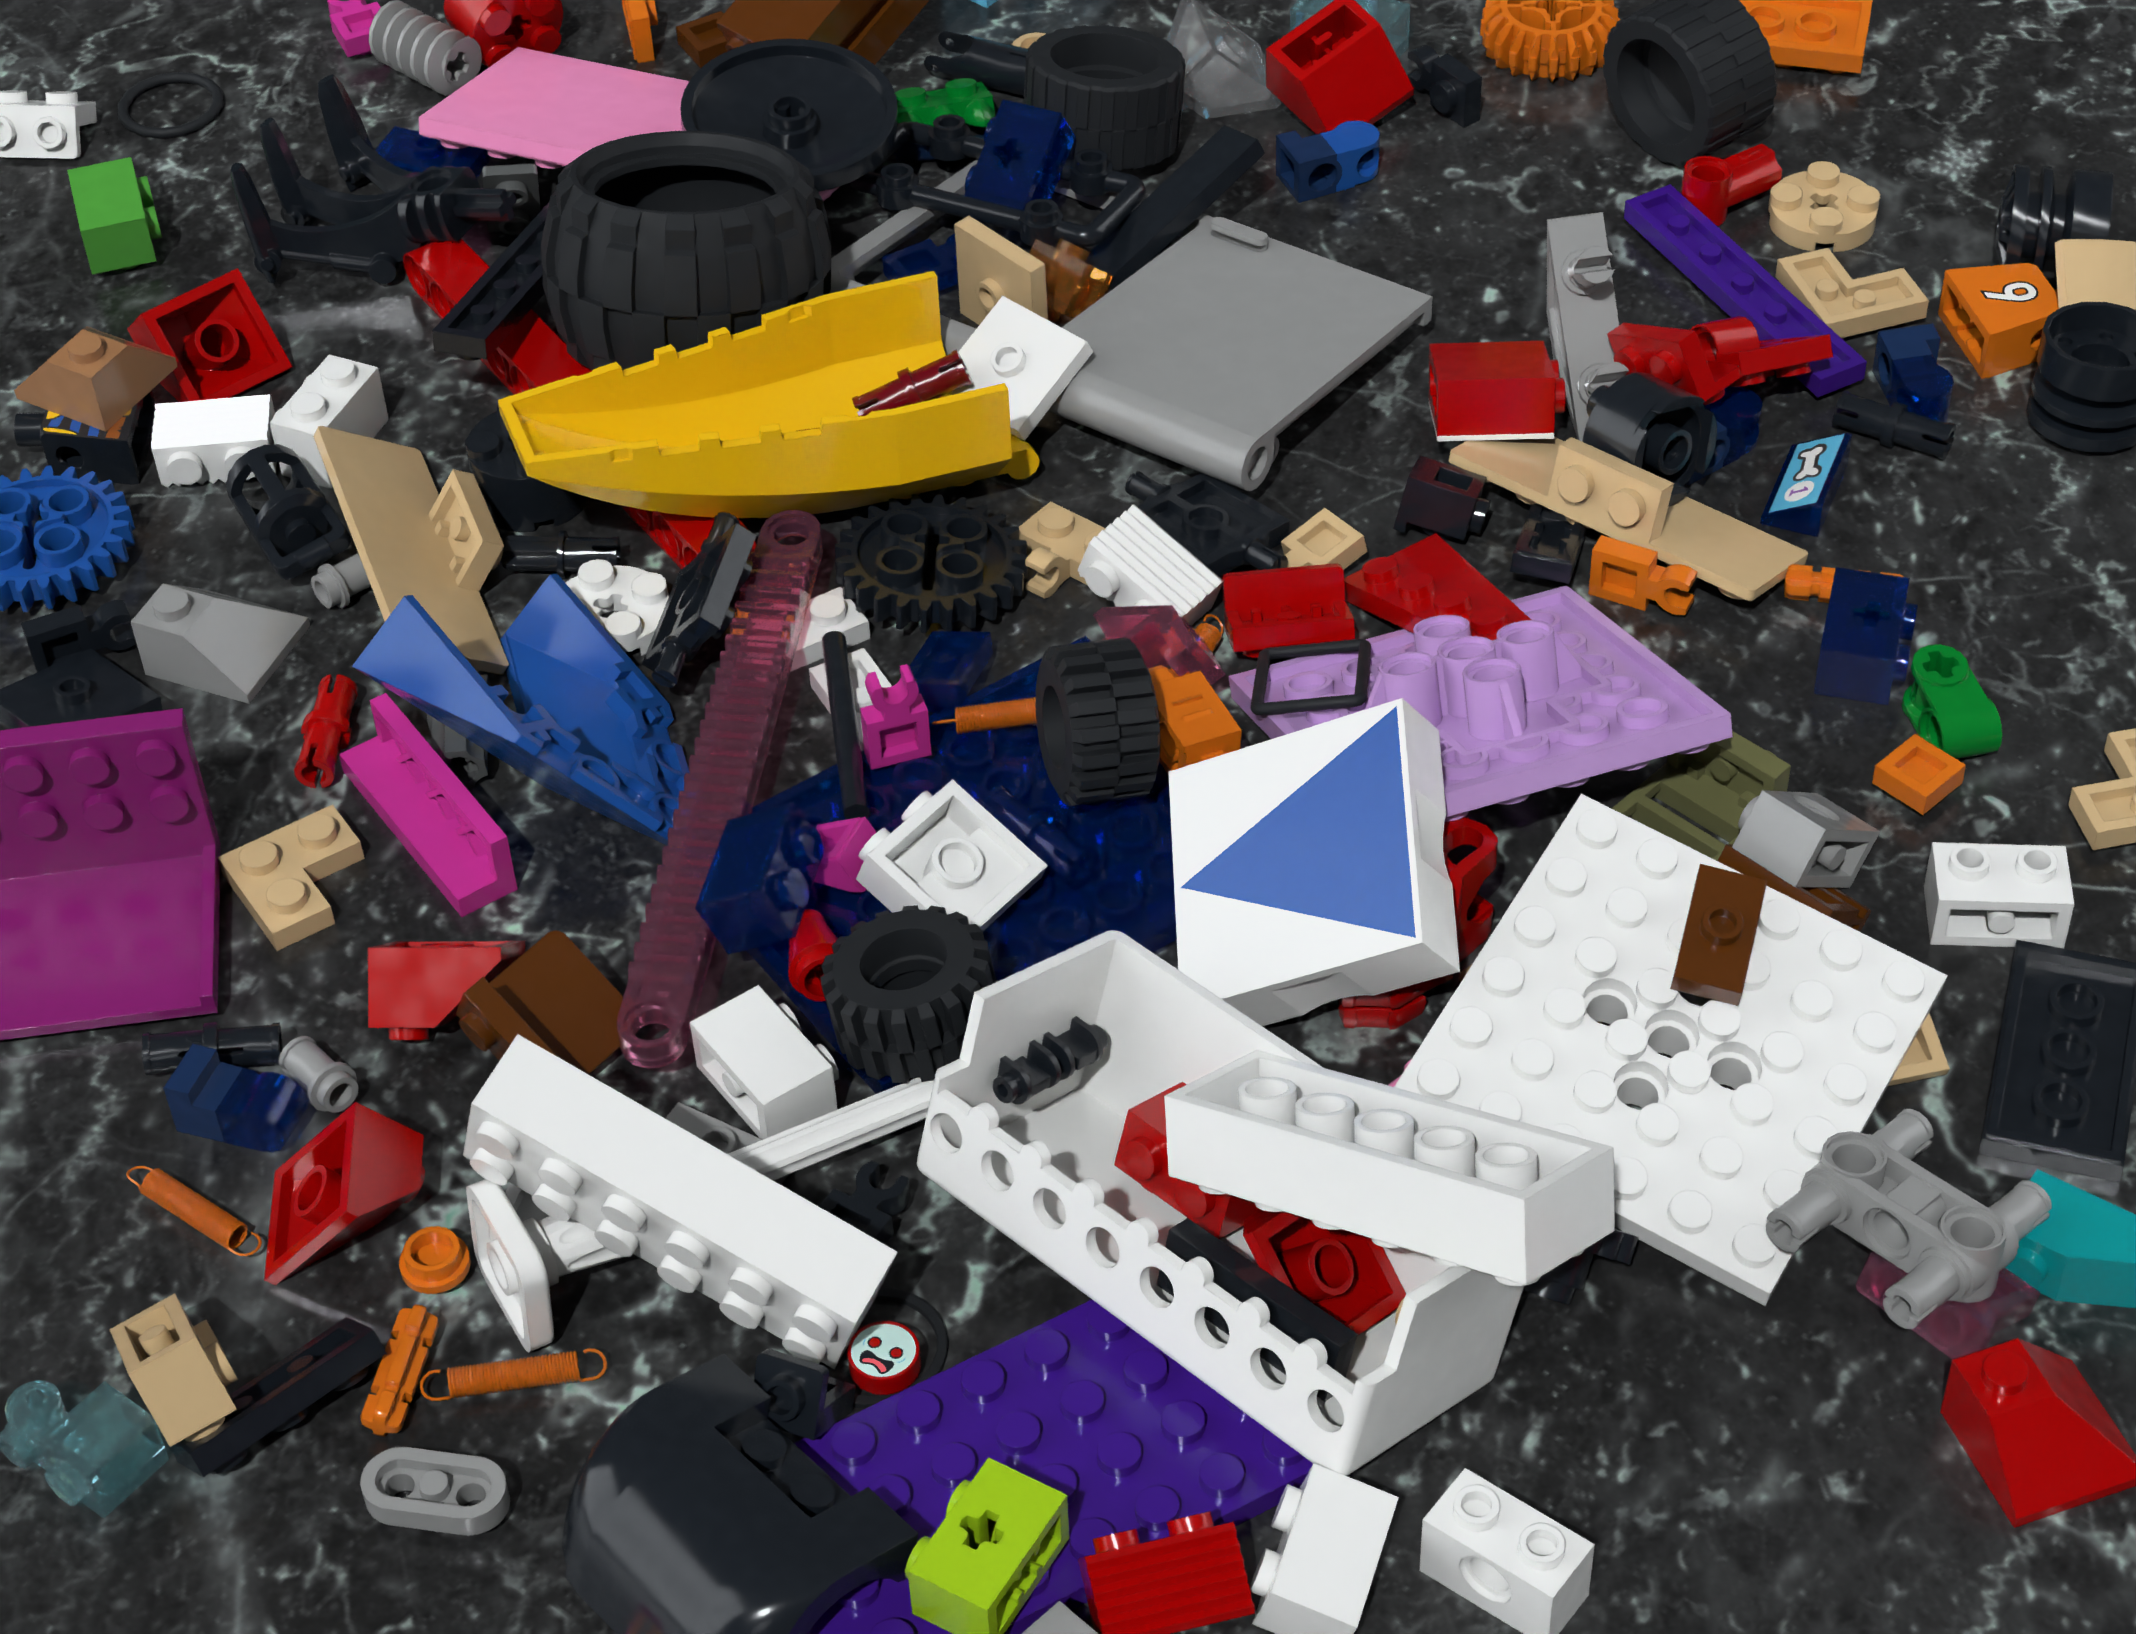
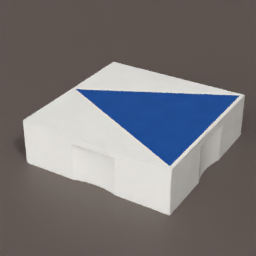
M1403 698L1169 771L1179 971L1261 1026L1305 1015L1309 1011L1337 999L1363 995L1374 996L1460 972L1453 885L1448 875L1443 852L1446 805L1439 730Z

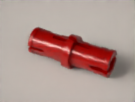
M331 674L321 679L313 711L306 715L301 727V734H304V742L299 759L294 767V775L300 783L310 788H316L321 769L323 770L320 781L321 787L325 788L332 784L340 751L347 747L351 738L352 728H349V719L354 702L358 696V687L353 680L341 674L336 675L335 685L331 693L330 688L333 681Z

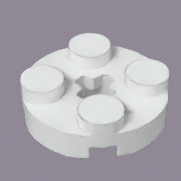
M602 559L583 563L578 569V576L566 582L568 587L625 653L640 648L641 656L645 655L669 598L666 579L658 573L648 572L636 567L612 566L611 563ZM610 611H618V612H613V613H612L609 617H607V618L601 616L602 614L607 613V612H610Z

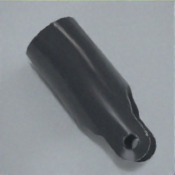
M943 31L938 36L942 47L963 55L950 59L930 55L924 60L926 69L934 75L953 80L971 78L975 79L976 82L982 81L986 88L1024 96L1027 48Z

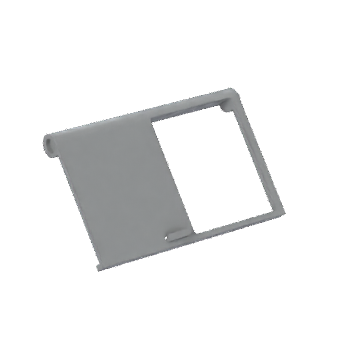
M976 159L935 187L936 189L970 197L997 177L1006 173L1101 209H1105L1118 195V193L1110 191L1100 196L1079 195L1072 191L1069 181ZM1146 193V194H1145V197H1144V199L1141 201V203H1142L1150 194ZM919 206L901 210L831 258L830 293L866 286L856 282L854 276L945 213ZM1202 213L1178 236L1181 238L1061 327L1087 341L1093 353L1048 412L1241 489L1252 491L1264 481L1270 470L1274 455V438L1414 323L1421 326L1428 324L1432 318L1433 296L1272 239L1265 232L1223 217H1211ZM940 315L941 338L945 354L949 355L956 349L959 352L976 328Z

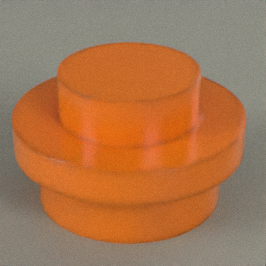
M440 1226L426 1227L413 1233L406 1241L399 1258V1269L405 1284L411 1289L425 1294L442 1293L456 1287L465 1279L471 1265L469 1250L465 1242L451 1230Z

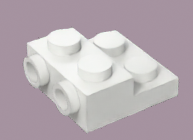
M952 779L934 796L928 790L922 792L904 811L901 817L904 822L892 833L886 828H882L868 840L858 855L864 862L856 880L892 913L902 911L903 906L918 905L919 910H926L930 906L944 907L947 915L959 912L968 917L969 925L977 924L984 931L1041 879L1048 865Z

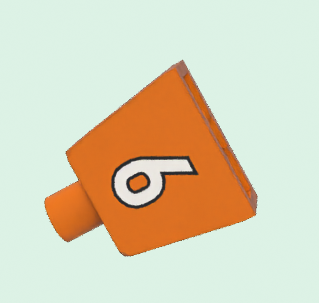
M2031 263L1945 270L1938 316L1981 379H1985L2037 362L2042 330L2047 317L2059 309L2057 289L2051 286L2039 267Z

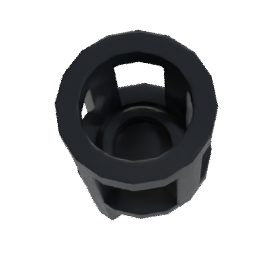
M280 444L263 445L249 450L235 462L227 477L226 489L228 497L269 563L282 579L291 580L343 552L350 546L349 531L301 458L293 449ZM270 462H282L291 466L292 476L286 489L269 465ZM251 472H253L270 500L254 502L244 497L242 493L243 485Z

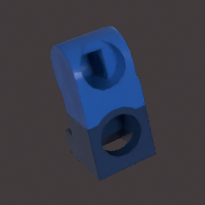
M1355 120L1341 123L1334 130L1301 138L1296 130L1276 135V175L1298 203L1353 188L1355 185L1372 180L1378 174L1380 133L1374 125Z

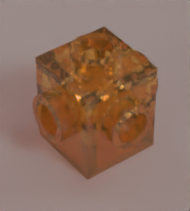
M1061 238L1056 248L1036 239L1029 254L1045 263L1048 319L1056 323L1061 314L1073 319L1102 298L1113 275L1086 263L1090 254L1089 251Z

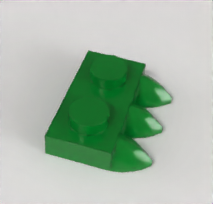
M954 79L947 82L945 88L926 91L920 87H911L895 92L898 105V123L912 121L933 126V121L937 117L952 114L962 117L966 124L987 127L996 119L992 94L982 81L976 82L975 79Z

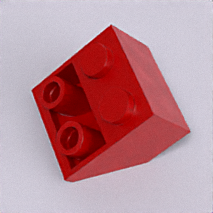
M1334 0L1266 48V88L1315 134L1334 130L1339 124L1346 121L1356 120L1374 124L1414 95V87L1381 24L1355 0Z

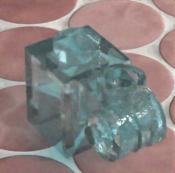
M35 1380L25 1383L15 1389L7 1399L4 1410L8 1424L0 1432V1450L13 1464L21 1469H26L33 1462L47 1471L44 1473L45 1480L59 1498L71 1506H75L81 1501L103 1519L169 1460L158 1426L152 1415L105 1381L69 1413L65 1410L59 1389L48 1381Z

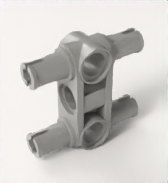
M1904 1109L1896 1118L1874 1134L1848 1131L1829 1137L1823 1144L1821 1162L1806 1172L1802 1180L1801 1190L1779 1208H1775L1767 1216V1219L1770 1221L1766 1223V1231L1769 1238L1776 1246L1786 1252H1796L1818 1232L1825 1229L1828 1225H1833L1908 1273L1885 1291L1884 1295L1887 1297L1883 1299L1884 1310L1889 1318L1905 1329L1917 1327L1947 1300L1974 1303L1989 1298L1996 1289L1999 1272L2016 1257L2019 1241L2039 1224L2046 1221L2050 1216L2048 1211L2052 1209L2051 1199L2047 1192L2037 1183L2030 1180H2022L2000 1200L1990 1207H1986L1911 1161L1919 1153L1924 1152L1931 1146L1932 1141L1929 1139L1933 1137V1128L1928 1119L1913 1109Z

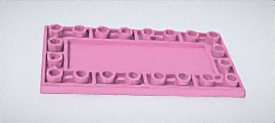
M517 47L419 116V134L423 135V137L440 140V144L446 148L461 149L471 146L487 150V154L494 158L507 159L519 156L535 160V164L541 168L555 169L568 165L588 150L609 141L654 132L682 131L681 99L689 81ZM839 187L819 192L823 201L829 198Z

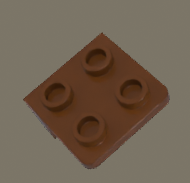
M557 930L548 932L490 983L483 976L463 993L456 1015L460 1018L459 1025L466 1036L482 1051L486 1052L489 1049L499 1061L517 1034L588 1075L636 1035L642 1024L641 1016L567 935Z

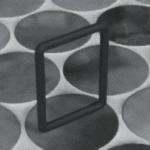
M1352 639L1263 649L1258 655L1251 711L1255 715L1264 716L1349 708L1364 704L1367 699L1371 656L1370 642L1366 639ZM1359 651L1355 694L1264 703L1270 660Z

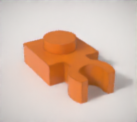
M1601 535L1592 549L1588 594L1643 611L1646 610L1650 601L1653 600L1662 609L1671 614L1686 615L1694 601L1695 595L1688 592L1697 578V571L1682 564L1670 565L1667 568L1657 565L1658 551Z

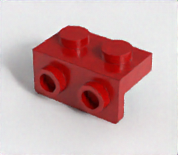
M1622 323L1607 333L1614 351V362H1619L1629 369L1626 375L1637 372L1648 373L1702 398L1705 401L1704 405L1711 404L1722 398L1725 394V388L1742 377L1737 364L1706 360L1696 330Z
M1338 563L1226 573L1222 577L1225 632L1233 652H1243L1244 656L1258 658L1260 651L1270 647L1355 639L1354 617L1345 601L1344 570Z

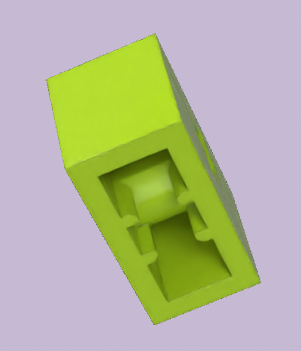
M988 1457L972 1481L963 1480L956 1487L947 1505L946 1518L931 1538L924 1536L917 1542L908 1558L905 1576L909 1580L912 1614L952 1634H1004L1070 1538L1067 1495Z

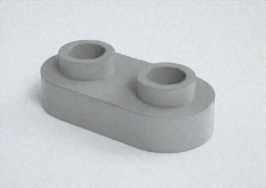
M395 1447L373 1457L363 1469L360 1479V1486L368 1512L377 1521L391 1526L467 1536L478 1535L496 1527L504 1519L510 1506V1495L504 1472L492 1460L479 1456L411 1447ZM401 1491H412L404 1498L393 1497ZM481 1500V1502L472 1506H464L470 1501Z

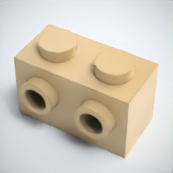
M175 1293L109 1329L129 1377L170 1447L184 1439L192 1442L210 1435L224 1423V1416L237 1410L226 1386L237 1381L238 1378L226 1358L227 1356L207 1320L195 1326L192 1325Z

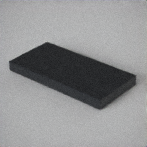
M2017 940L1979 1154L2120 1182L2124 1168L2136 1083V962Z

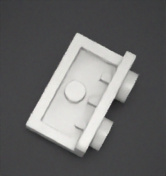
M0 91V157L75 159L80 157V126L97 122L96 102L78 101L77 92L69 91L46 92V101L28 100L27 91Z

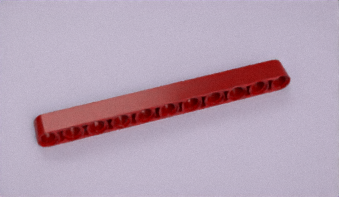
M462 238L457 242L433 241L407 252L403 256L404 268L412 287L441 319L450 312L490 268ZM532 309L487 360L480 359L513 394L573 375L580 376L592 372L589 368L578 363L567 352L566 344ZM620 505L681 570L701 551V545L708 538L715 518L669 514ZM739 520L740 525L747 529V527ZM755 541L748 556V559L753 562L752 571L758 569L761 565L760 553Z

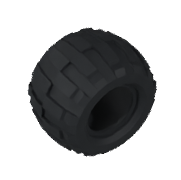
M669 131L628 136L596 146L566 165L558 175V185L555 192L550 196L541 241L543 288L557 331L562 335V340L566 342L567 352L578 363L592 371L595 368L617 362L622 370L652 361L654 360V349L672 344L676 351L680 352L708 343V332L722 327H726L732 335L760 326L763 314L829 294L831 291V231L823 199L817 189L814 188V177L809 169L798 162L796 158L769 143L749 137L706 131Z

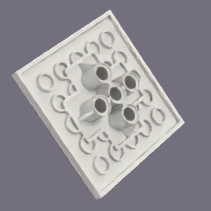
M1581 794L1394 1087L1614 1147L1615 1227L1639 1237V1240L1766 1306L1795 1252H1786L1780 1249L1769 1238L1766 1231V1223L1770 1221L1767 1219L1768 1214L1775 1208H1779L1801 1190L1802 1180L1806 1172L1821 1162L1823 1144L1829 1137L1840 1132H1863L1939 996L1948 975L1766 886L1739 1005L1736 1006L1670 989L1700 864L1736 873L1740 872ZM1598 1022H1604V1023L1610 1024V1026H1607V1025H1604V1024H1601V1023H1598ZM1658 1053L1670 1055L1672 1058L1660 1055ZM1720 1084L1730 1086L1735 1090L1722 1087ZM1626 1104H1634L1640 1106L1642 1109L1637 1110L1628 1107Z

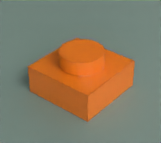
M1914 734L1875 765L1872 783L1924 815L1963 783L1966 765L1917 734Z

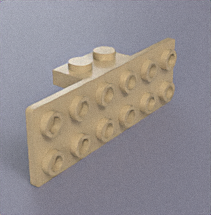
M318 426L313 436L384 621L387 620L404 596L413 595L477 672L485 671L503 675L509 662L479 591L490 571L494 570L500 563L504 544L474 474L453 469L440 494H438L420 450L325 426Z
M1556 437L1554 439L1465 441L1450 451L1449 462L1451 464L1486 476V482H1492L1514 492L1519 500L1531 505L1537 503L1564 515L1566 520L1574 525V522L1581 523L1583 527L1592 528L1611 538L1658 551L1657 559L1665 562L1667 567L1674 564L1689 566L1697 571V578L1717 586L1722 594L1733 599L1748 601L1756 599L1785 579L1789 565H1805L1808 552L1689 497L1685 496L1678 503L1668 507L1674 486L1673 482L1573 437L1566 441Z

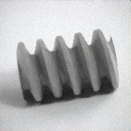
M400 0L389 1L379 9L373 18L369 29V45L371 53L379 62L445 96L451 95L478 75L481 68L482 54L481 48L474 38L465 36L464 33L456 29H451L449 25L437 21L427 14H423L422 11L410 7L407 3Z

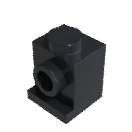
M1420 455L1408 476L1393 529L1405 532L1408 524L1411 523L1420 526L1430 536L1437 533L1442 539L1454 537L1463 541L1468 531L1480 534L1491 500L1481 498L1487 477Z

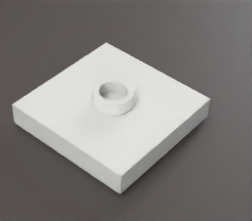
M1002 296L959 351L967 368L966 372L971 377L972 384L965 385L944 396L1005 383L1009 391L1011 434L1025 441L1091 356L1093 350L1084 339Z

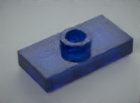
M396 126L375 149L381 157L390 163L411 172H423L431 166L469 167L477 177L482 171L483 166H486L490 161L485 149L471 146L461 149L446 148L440 144V140L423 137V135L419 134V131Z

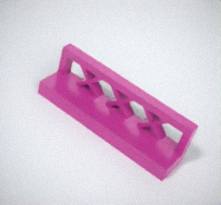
M387 693L369 700L377 736L339 754L345 775L461 917L518 890L506 834Z

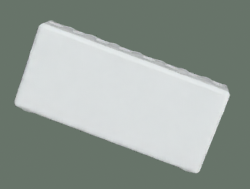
M1115 930L1099 934L974 992L960 1058L940 1067L936 1071L917 1157V1167L922 1174L1310 1462L1345 1476L1350 1475L1492 1381L1524 1286L1505 1285L1496 1281L1493 1275L1464 1266H1443L1434 1262L1431 1256L1402 1247H1383L1406 1295L1397 1324H1395L1397 1311L1395 1309L1357 1336L1345 1378L1326 1364L1328 1359L1327 1351L1319 1340L1309 1338L1298 1344L1269 1323L1270 1311L1262 1299L1251 1297L1243 1303L1213 1282V1268L1205 1258L1197 1256L1185 1262L1167 1249L1165 1245L1169 1229L1187 1217L1154 1193L1147 1191L1140 1183L1114 1165L1128 1110L1181 1082L1187 1085L1255 1050L1318 1067L1322 1066L1126 934ZM1076 1016L1089 1025L1095 1024L1103 1029L1108 1043L1107 1047L1103 1049V1055L1100 1060L1093 1064H1088L1078 1071L1075 1069L1072 1076L1060 1080L1051 1088L1044 1089L1023 1104L1003 1103L996 1097L992 1085L994 1079L998 1076L1000 1059L1007 1056L1012 1061L1021 1056L1027 1058L1029 1042L1036 1040L1042 1045L1043 1035L1047 1032H1050L1055 1037L1070 1030L1071 1020ZM1244 1226L1219 1239L1258 1266L1243 1236ZM1159 1270H1162L1169 1278L1173 1286L1174 1297L1156 1285ZM1206 1307L1215 1309L1223 1316L1228 1325L1229 1335L1204 1318ZM1262 1348L1273 1351L1281 1359L1286 1375L1260 1357ZM1318 1390H1325L1332 1394L1333 1397L1324 1402L1317 1397Z

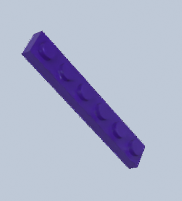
M1671 184L1625 201L1624 219L1730 317L1742 316L1750 320L1757 330L1759 340L1830 334L1833 357L1810 362V373L1795 376L1816 397L1826 395L1864 379L1867 361Z

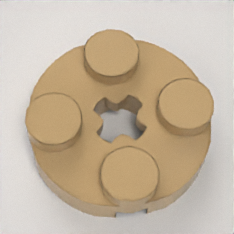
M1817 161L1811 163L1807 171L1789 175L1771 187L1768 206L1770 213L1769 225L1772 232L1779 239L1802 250L1815 251L1816 243H1834L1833 252L1851 250L1867 242L1873 235L1880 193L1876 188L1867 185L1858 178L1840 173V169L1836 164L1827 161Z

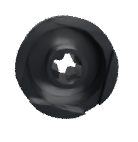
M1637 372L1620 378L1610 387L1602 385L1591 394L1587 403L1589 419L1585 427L1583 442L1673 482L1674 486L1669 507L1681 501L1691 491L1684 487V485L1689 481L1694 472L1696 471L1703 475L1709 466L1717 440V421L1714 413L1705 408L1703 404L1705 401L1702 398L1648 373Z
M497 406L496 412L488 415L475 425L466 438L465 446L470 473L474 474L496 527L513 532L536 531L535 523L551 519L554 520V526L556 527L573 519L588 503L590 497L582 496L527 476L500 415L499 406Z

